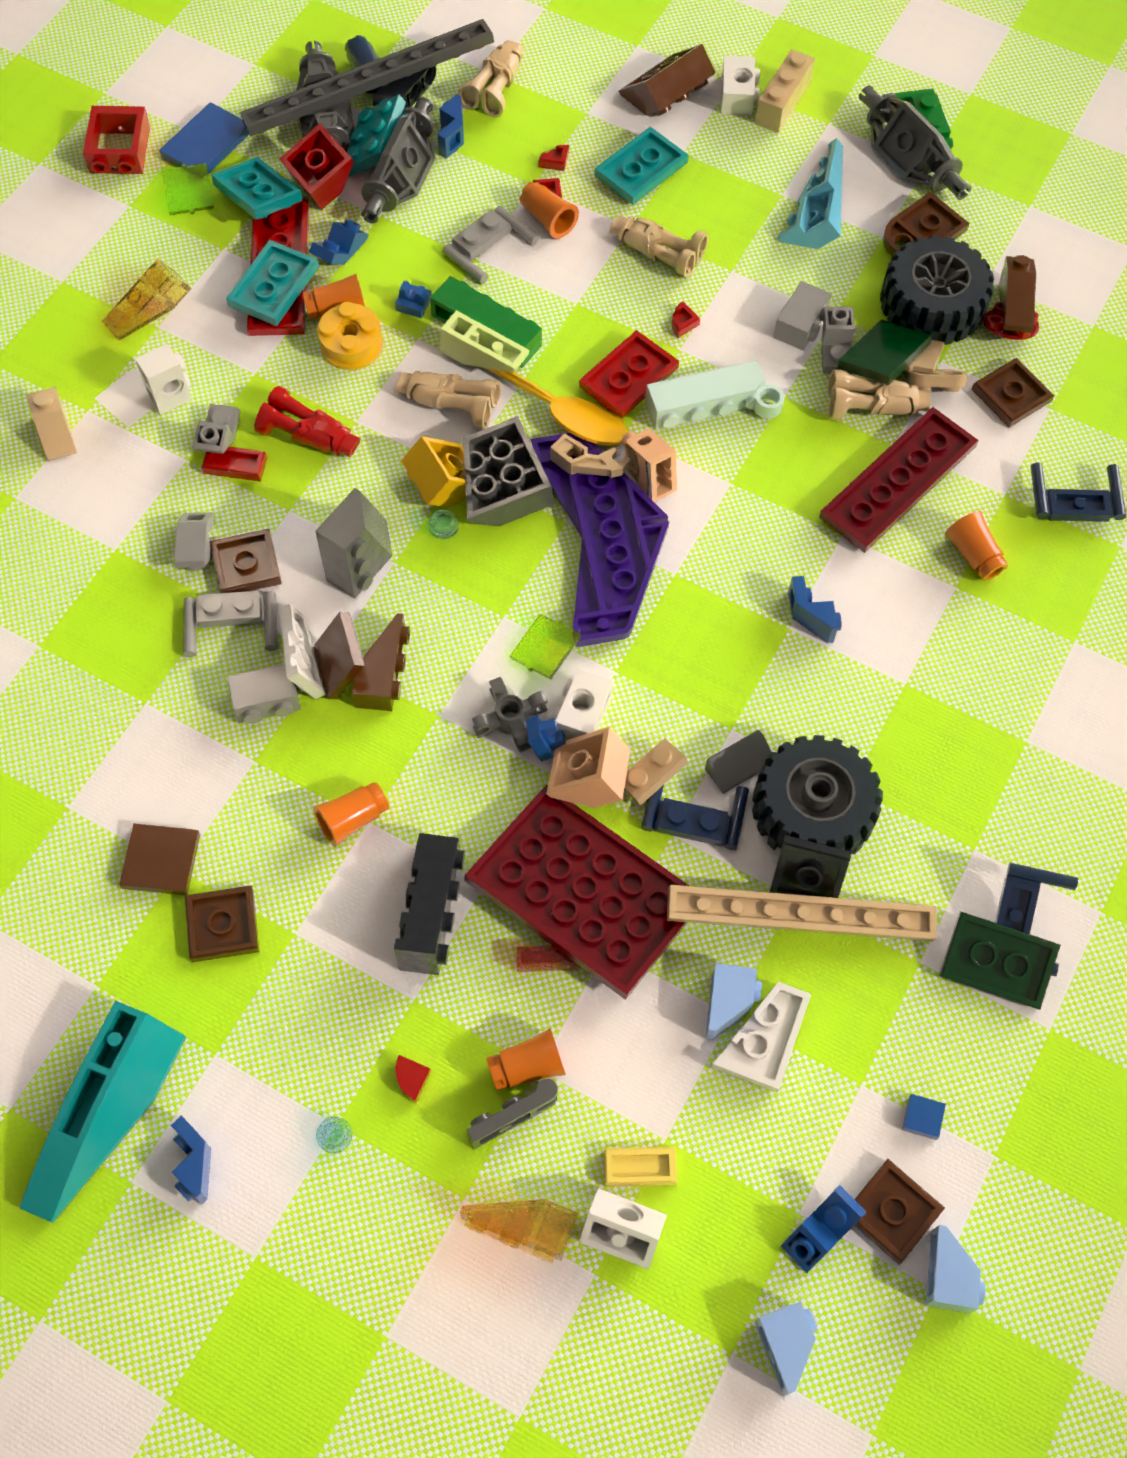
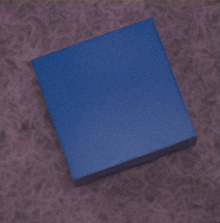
M911 1094L908 1099L902 1130L937 1140L940 1136L946 1104Z

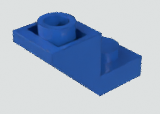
M458 94L439 108L441 130L437 134L439 154L446 159L464 145L461 96Z
M345 219L344 223L333 222L328 239H324V242H312L309 253L330 264L345 265L365 243L369 234L360 230L361 225L354 221Z
M804 576L792 577L788 590L792 619L826 643H833L837 631H840L842 626L840 612H835L834 601L812 602V591L810 587H806Z
M181 1115L170 1125L178 1133L173 1140L187 1155L192 1150L193 1152L172 1171L179 1180L174 1187L188 1202L195 1197L196 1200L203 1204L208 1199L211 1147Z
M839 1185L784 1241L781 1247L808 1273L867 1212Z

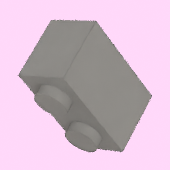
M800 281L777 318L773 338L804 351L809 341L814 342L819 334V325L821 321L823 322L824 307H832L829 306L831 293Z
M285 664L227 676L233 709L239 724L244 722L256 723L261 721L262 718L275 715L287 716L294 711L301 710L296 684L287 678Z

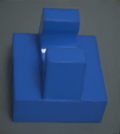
M403 281L398 299L395 302L396 311L422 319L430 303L432 291L425 289L424 286L419 285L418 287L411 285L408 281Z
M536 715L526 719L528 742L540 761L543 762L553 758L552 751L566 744L565 734L562 730L558 731L555 718L541 721L539 716Z

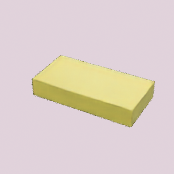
M675 1147L604 1148L605 1187L676 1186Z

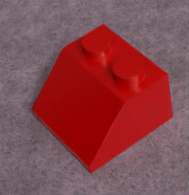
M321 123L279 158L289 174L321 210L342 193L354 162Z

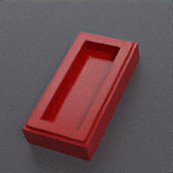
M228 447L223 454L206 452L201 468L203 474L261 482L267 454L265 451Z

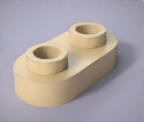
M935 369L933 374L912 371L909 375V384L917 385L918 390L930 391L931 387H942V390L947 392H959L960 388L965 387L967 384L968 373L951 369Z

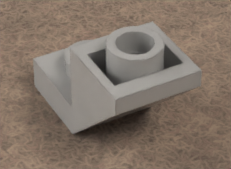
M824 307L821 346L823 374H831L833 369L841 370L838 368V360L851 348L855 331L853 307Z
M210 404L206 421H198L192 448L197 451L223 454L235 440L241 414L239 408Z
M213 512L184 513L178 520L174 557L175 568L185 567L188 571H196L206 567L212 557L209 532L215 524Z

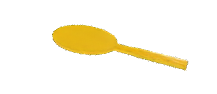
M485 368L550 404V414L562 428L581 439L600 445L615 446L621 444L622 437L628 432L625 424L615 414L596 403L576 397L557 398L515 372Z

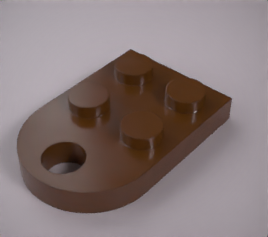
M929 192L888 222L883 235V244L886 251L893 256L901 248L895 243L901 242L906 244L911 242L913 244V241L917 238L924 237V239H929L930 236L939 235V238L945 239L948 236L955 240L968 230L970 223L933 193Z

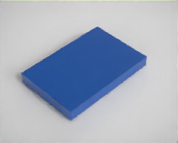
M210 102L172 137L159 152L165 160L203 180L249 133L241 118Z

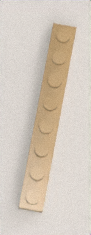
M670 885L668 887L667 921L931 942L937 939L936 906L681 885Z

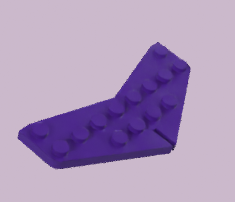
M566 433L588 447V454L599 455L603 453L595 443L581 439L571 433ZM563 434L531 439V444L551 484L552 490L582 538L573 622L575 647L626 639L633 631L670 523L668 515L625 473L621 476L610 478L609 476L580 473L570 475L550 460V447Z

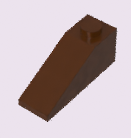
M1024 255L1006 256L998 284L1004 330L1032 333L1034 329L1036 292L1034 259Z

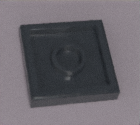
M785 835L769 893L838 898L851 859V852Z

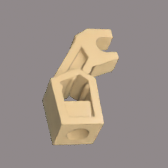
M565 433L550 447V460L570 475L580 473L613 478L621 476L631 464V459L627 456L619 462L614 461L617 457V449L614 447L599 455L588 454V447Z

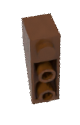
M396 614L364 655V667L354 678L352 697L355 708L393 711L394 700L400 699L401 681H398V674L405 670L406 654H403L402 650L403 645H408L410 639V626H405L404 614Z

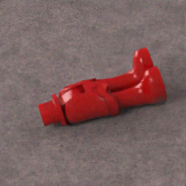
M277 386L270 392L268 403L264 402L261 405L254 424L255 432L260 435L267 436L274 428L281 429L292 434L291 439L300 444L308 445L324 452H333L336 456L341 453L351 457L361 441V438L351 434V429L344 426L340 421L320 409L316 411L309 409L292 398L290 392L282 386ZM283 412L290 413L302 420L297 422L296 420L283 414Z

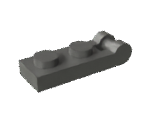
M543 1079L538 1083L536 1092L523 1099L520 1096L513 1097L502 1105L503 1110L492 1116L489 1113L482 1114L471 1121L472 1127L466 1130L474 1150L554 1106L557 1102V1084L551 1079Z

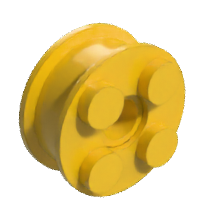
M344 302L331 308L321 317L317 328L318 337L321 342L322 354L331 365L344 370H357L370 365L379 357L383 347V339L380 333L379 319L371 309L360 304Z

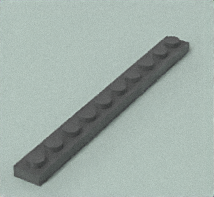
M480 19L240 112L242 121L250 137L264 133L269 129L287 124L305 115L313 114L318 110L336 105L354 96L362 95L367 91L385 86L403 77L411 76L426 68L434 67L452 58H458L470 51L481 49L488 44L494 43L493 33L484 19Z

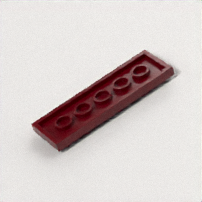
M932 407L820 511L819 518L865 553L975 449L979 440Z

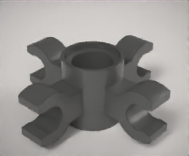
M501 677L490 680L491 688L489 690L496 702V711L472 718L474 723L473 729L477 738L484 737L493 730L499 729L505 734L512 735L519 753L530 749L531 745L528 742L527 729L524 727L526 717L539 715L548 710L545 705L548 701L543 691L536 692L527 699L521 700L518 696L508 694ZM506 712H515L517 715L514 717H505L503 714Z

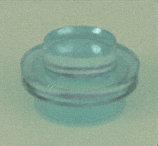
M448 510L436 511L428 523L430 533L439 539H448L454 536L459 528L457 517Z
M329 1117L319 1125L316 1139L321 1149L325 1152L332 1154L340 1153L350 1145L352 1129L345 1119Z

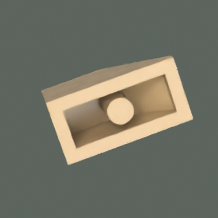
M56 387L26 394L32 418L47 460L51 461L76 454L77 451L66 412Z

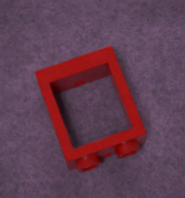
M91 106L83 150L89 173L143 174L150 132V123L145 106ZM100 134H134L131 149H98Z

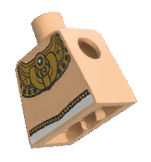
M646 429L639 434H636L634 431L627 432L621 439V444L625 447V455L631 459L630 467L627 470L643 492L655 502L676 491V451L651 429Z

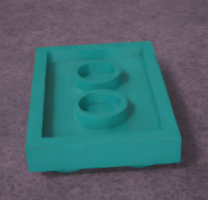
M399 94L390 99L382 100L372 108L367 107L363 109L358 115V123L351 135L352 140L346 151L354 161L348 177L378 164L380 156L402 115L406 103Z
M649 127L595 168L594 176L634 205L686 165L689 155L655 129Z
M259 157L252 158L211 175L213 185L256 220L265 218L271 213L287 209L293 204L303 201L301 190Z
M269 240L227 296V305L277 326L318 270V259Z

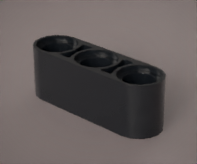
M436 66L426 68L411 76L403 77L385 86H381L375 93L373 107L382 100L390 99L398 94L406 101L404 108L412 107L433 83L437 72Z

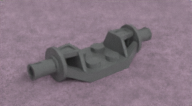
M314 40L315 49L312 48L311 41L305 46L307 54L299 62L300 77L296 90L338 75L333 58L328 53L322 52V45L318 41ZM349 99L299 118L302 137H305L321 123L344 150L348 147L351 135L355 131Z
M871 85L863 88L862 92L866 96L860 93L859 100L870 109L867 114V122L871 127L872 147L906 181L931 186L934 191L948 188L958 200L967 197L968 194L964 190L966 189L970 192L972 187L960 177L959 174L963 166L962 161L954 157L944 137L909 102L898 99L893 93H888L881 97ZM886 122L887 125H886V127L883 129L882 124H884V123Z
M425 97L418 98L415 107L403 109L402 115L380 156L376 169L371 173L369 181L365 182L361 189L363 199L367 203L361 212V216L368 223H376L381 211H392L398 204L418 196L435 160L429 138L433 132V123L428 116L433 109V104H430L431 101Z

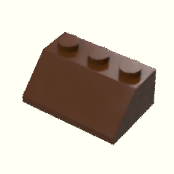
M699 44L673 53L618 91L623 98L643 114L656 113L657 116H660L671 109L670 104L674 101L679 103L690 96L689 91L693 88L698 90L709 83L707 79L716 72L703 44Z

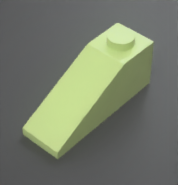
M457 310L441 328L439 351L464 365L515 372L529 355L530 350Z

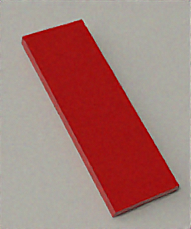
M302 199L303 201L293 204L287 209L271 213L265 218L257 220L253 218L250 265L269 240L308 255V199ZM307 285L277 326L248 315V336L305 335L306 306L303 292L306 291Z

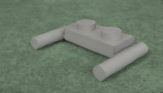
M498 206L494 211L491 209L454 236L452 244H446L442 252L479 283L484 284L488 279V275L471 262L510 233L512 229L532 245L539 241V236L502 206Z
M260 591L197 595V599L192 597L185 598L183 655L185 657L196 656V627L260 624L263 622L265 650H277L276 593L268 591L260 594Z

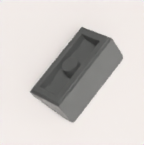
M758 729L708 758L705 770L724 794L758 774L772 751L764 735Z

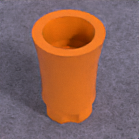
M530 182L522 189V194L519 198L520 203L546 228L553 238L560 239L572 231L579 217V209L576 205L562 199L538 182Z
M357 274L337 282L315 287L311 291L303 292L310 320L322 317L328 310L344 302L365 306Z
M975 511L962 517L945 532V536L957 547L973 571L979 574L982 581L998 576L1008 567V563L1003 557L1004 553L991 534L981 511Z
M376 782L365 787L360 786L336 799L313 806V812L318 825L334 847L366 824L379 818V814L390 809L383 790Z
M551 1028L522 1043L500 1050L499 1054L486 1058L497 1091L507 1088L509 1085L511 1088L525 1083L566 1075Z

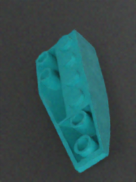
M115 1000L61 1105L35 1165L19 1209L51 1223L56 1221L154 1103L187 1038L185 1035L151 1015Z

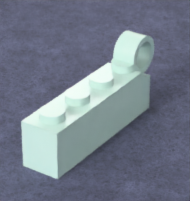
M755 360L647 384L645 403L655 429H660L664 427L671 428L691 421L698 422L717 415H728L744 409H754L756 414L762 418H775L782 411L784 393L775 385H765L766 380L758 361ZM771 399L775 401L776 404H765L761 400Z

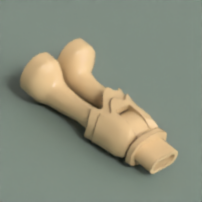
M506 40L504 44L498 45L485 58L482 70L473 79L467 81L458 91L464 108L474 110L481 101L482 108L488 116L497 118L502 115L506 104L502 91L504 87L509 88L511 83H513L514 75L522 59L523 47L521 44ZM492 78L491 84L484 89L487 82Z
M618 215L609 230L611 234L619 236L618 240L643 253L646 257H650L653 261L657 257L674 268L678 274L685 277L690 276L694 271L695 264L698 265L700 263L709 239L708 233L703 231L694 233L690 240L683 239L670 233L656 222L644 218H636L635 220L633 216L625 218ZM661 244H662V245H665V246H667V247H669V248L672 249V250H669V249H667V248L661 246Z
M833 369L830 374L828 395L832 396L829 405L830 420H841L848 409L854 408L871 410L870 415L878 414V416L886 414L905 415L909 413L915 415L917 411L928 412L930 410V391L918 390L917 385H912L911 388V385L897 380H894L890 385H886ZM856 392L872 393V394H875V396L866 395V394H861V393H856Z
M420 371L410 374L402 372L396 384V392L404 393L408 399H414L417 403L432 408H455L469 412L474 426L484 430L490 422L491 407L495 408L499 402L501 383L491 379L462 380L459 374L422 372L420 374Z

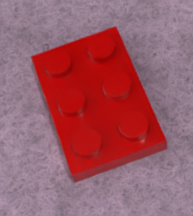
M636 330L579 380V387L623 419L646 398L647 384L665 381L679 368V360Z

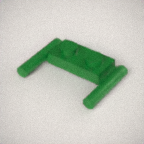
M933 88L893 93L898 99L909 102L944 137L949 148H953V139L949 137L951 130L938 95Z

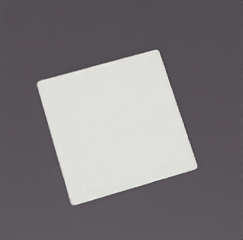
M135 368L131 369L95 397L101 405L127 427H130L155 407L147 395L140 373Z

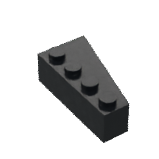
M419 833L411 868V877H415L414 882L408 883L406 890L405 906L406 909H409V912L401 913L399 922L400 939L396 938L394 944V953L400 971L439 975L441 965H447L449 945L445 944L446 932L452 933L455 913L450 912L451 902L458 900L460 881H455L457 870H463L465 850H460L459 838Z

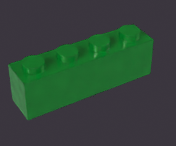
M449 276L430 297L431 315L441 322L446 323L457 310L530 350L529 355L519 366L521 368L542 347V328L534 321L525 319L511 308L504 307L490 296L476 291L467 283L459 281L452 276Z

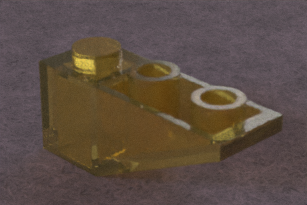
M157 258L106 315L102 322L117 339L122 340L173 310L192 288L175 270Z
M546 1199L463 1205L460 1210L461 1219L466 1221L464 1226L480 1234H485L487 1229L500 1235L498 1241L516 1249L519 1248L520 1244L534 1249L532 1252L533 1256L552 1263L554 1258L562 1261L579 1215L577 1212Z

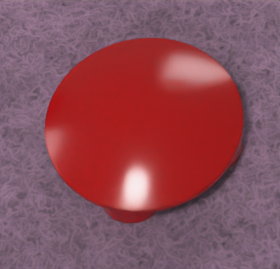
M1000 302L995 304L994 309L985 313L983 318V324L990 332L1007 339H1029L1034 337L1040 328L1037 321L1039 314L1035 311L1032 333L1004 330Z

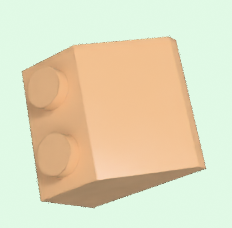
M611 727L566 740V744L555 749L546 793L549 797L592 808L608 805L623 799L630 749Z

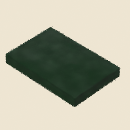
M881 319L838 360V368L890 385L931 344L932 335Z
M959 911L939 976L1040 1010L1061 944Z

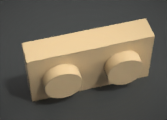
M664 738L627 771L624 790L641 806L681 770L688 761L679 750Z

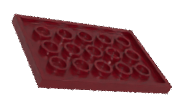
M546 784L465 874L464 881L626 1000L688 923L667 921L668 887L670 885H689L574 803L549 797L546 794L548 788Z

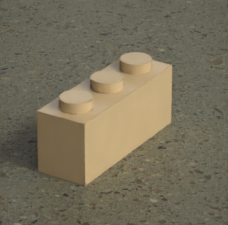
M792 49L790 50L758 100L755 124L777 133L780 132L811 83L814 57Z

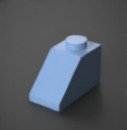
M715 964L712 975L705 1039L713 1040L748 1014L754 1001H760L762 981L756 980L757 969Z
M938 1225L931 1231L926 1306L970 1314L978 1310L979 1305L984 1303L986 1288L985 1283L980 1281L981 1270L947 1226Z
M801 1301L761 1316L755 1321L783 1396L796 1391L816 1339L813 1333L817 1331L816 1322L809 1309L804 1310Z

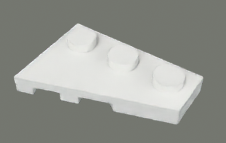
M289 604L279 609L286 675L302 692L305 691L314 699H318L326 695L305 616Z
M778 982L747 1023L734 1036L722 1054L713 1062L711 1068L778 1093L811 994Z

